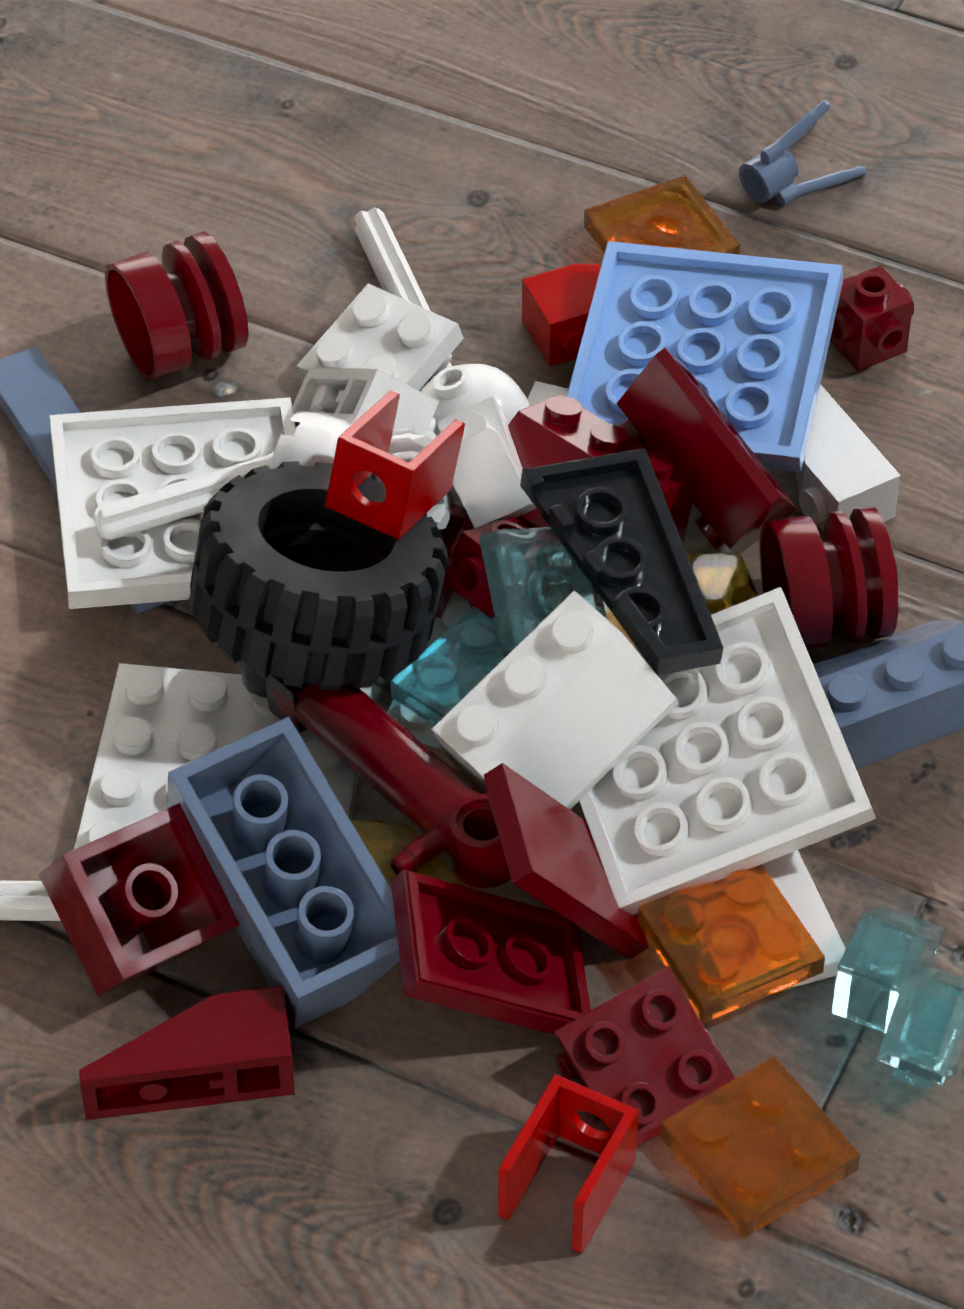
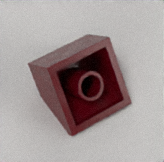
M180 803L61 855L39 874L44 888L98 997L169 964L240 925Z

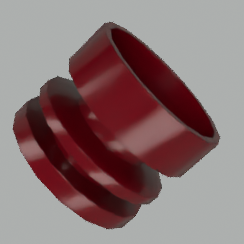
M206 231L186 237L184 244L177 240L163 245L162 265L155 256L146 251L106 266V293L119 336L131 361L139 373L148 381L190 367L192 359L191 346L201 358L210 360L218 357L221 349L227 353L247 345L249 337L248 318L235 274L216 240Z
M875 507L854 508L849 518L843 511L829 512L825 520L823 542L818 528L810 516L764 522L759 544L763 594L779 587L782 588L806 649L826 647L832 635L833 617L845 641L851 643L859 642L862 640L865 632L874 639L892 637L897 627L899 612L897 566L886 526Z

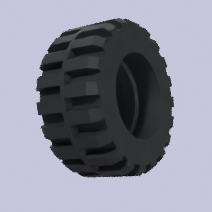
M299 461L282 462L275 469H269L267 465L251 469L244 478L238 475L219 489V492L210 498L204 508L190 582L189 600L192 612L206 637L211 643L218 642V648L224 656L234 663L240 660L245 662L249 671L266 679L270 674L284 679V685L302 688L303 683L319 685L320 690H339L344 684H352L355 689L367 687L374 684L379 676L384 680H388L416 661L425 651L427 642L431 639L448 562L447 548L443 542V536L432 516L427 517V513L401 539L397 540L325 507L332 463L316 462L315 466H301ZM368 477L358 487L360 493L370 501L382 502L386 498V489L383 482L380 483Z

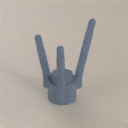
M821 101L776 142L740 166V181L748 195L756 202L766 203L775 197L780 205L785 206L799 196L849 182L866 175L867 169L864 166H858L794 184V177L798 175L799 168L794 156L788 149L815 126L817 120L830 109L828 101Z

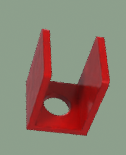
M390 390L338 437L325 507L399 540L451 489L465 423L455 419L410 462L402 460L388 453L400 394ZM372 474L378 476L385 486L386 498L382 502L370 501L358 490V487Z
M555 1074L499 1167L498 1217L505 1220L511 1218L558 1137H561L600 1154L573 1204L572 1249L583 1253L636 1161L639 1110ZM577 1111L589 1112L605 1122L610 1131H600L587 1125L579 1117Z

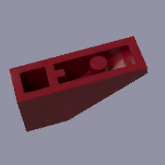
M283 986L264 989L245 987L231 993L212 995L79 1069L86 1120L294 1095L292 1052Z

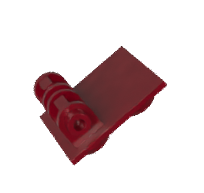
M669 966L553 1032L563 1048V1053L556 1056V1064L566 1079L572 1080L578 1076L585 1087L639 1110L637 1147L740 1086Z

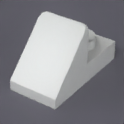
M493 396L437 421L440 433L455 419L465 423L452 484L474 528L511 517L517 518L536 509L520 486L523 468L502 408Z

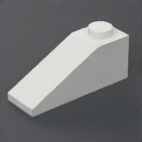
M310 367L292 409L293 415L304 411L324 414L344 420L352 425L387 392L392 390L400 394L392 434H395V430L415 428V431L431 429L434 432L436 420L433 415L439 401L379 369Z
M820 384L801 472H796L799 504L804 516H810L815 525H818L823 532L825 520L829 512L843 511L849 518L854 508L870 506L877 509L884 522L894 518L901 475Z

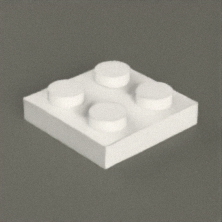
M368 283L298 363L297 368L303 380L310 367L379 369L420 391L464 338L458 323Z

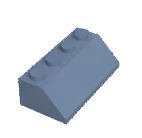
M933 620L892 635V637L878 640L813 664L856 769L964 729V621Z
M289 717L168 772L167 808L180 803L240 924L236 929L269 987L283 986L286 1015L293 1029L355 1000L400 961L392 890Z

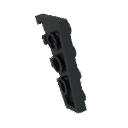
M645 448L522 469L521 488L657 675L721 664L724 647Z

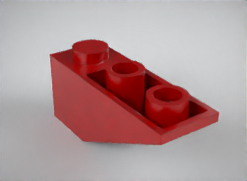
M574 263L522 279V322L549 367L577 359L601 264Z

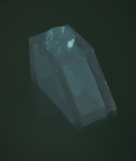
M881 905L863 914L838 964L832 1013L896 1037L944 938L946 928L885 905Z
M931 965L903 981L877 1060L894 1066L892 1075L895 1078L910 1085L927 1089L932 1088L933 1082L943 1085L956 1074L964 1057V978Z

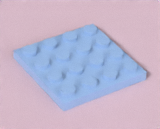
M608 241L567 397L577 400L583 408L604 421L619 426L627 417L616 403L651 359L663 348H666L685 364L765 468L801 472L843 284V266Z

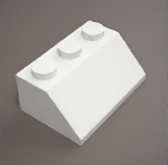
M574 590L432 728V731L446 757L485 794H487L483 781L485 780L484 774L499 764L504 763L568 809H571L678 704V701L623 633Z

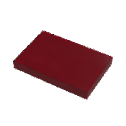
M504 763L485 773V780L483 781L512 883L624 957L632 959L648 949L649 945L639 913L632 915L619 909L587 821Z
M404 869L391 882L404 996L554 1035V1031L591 1011L578 926L559 913Z

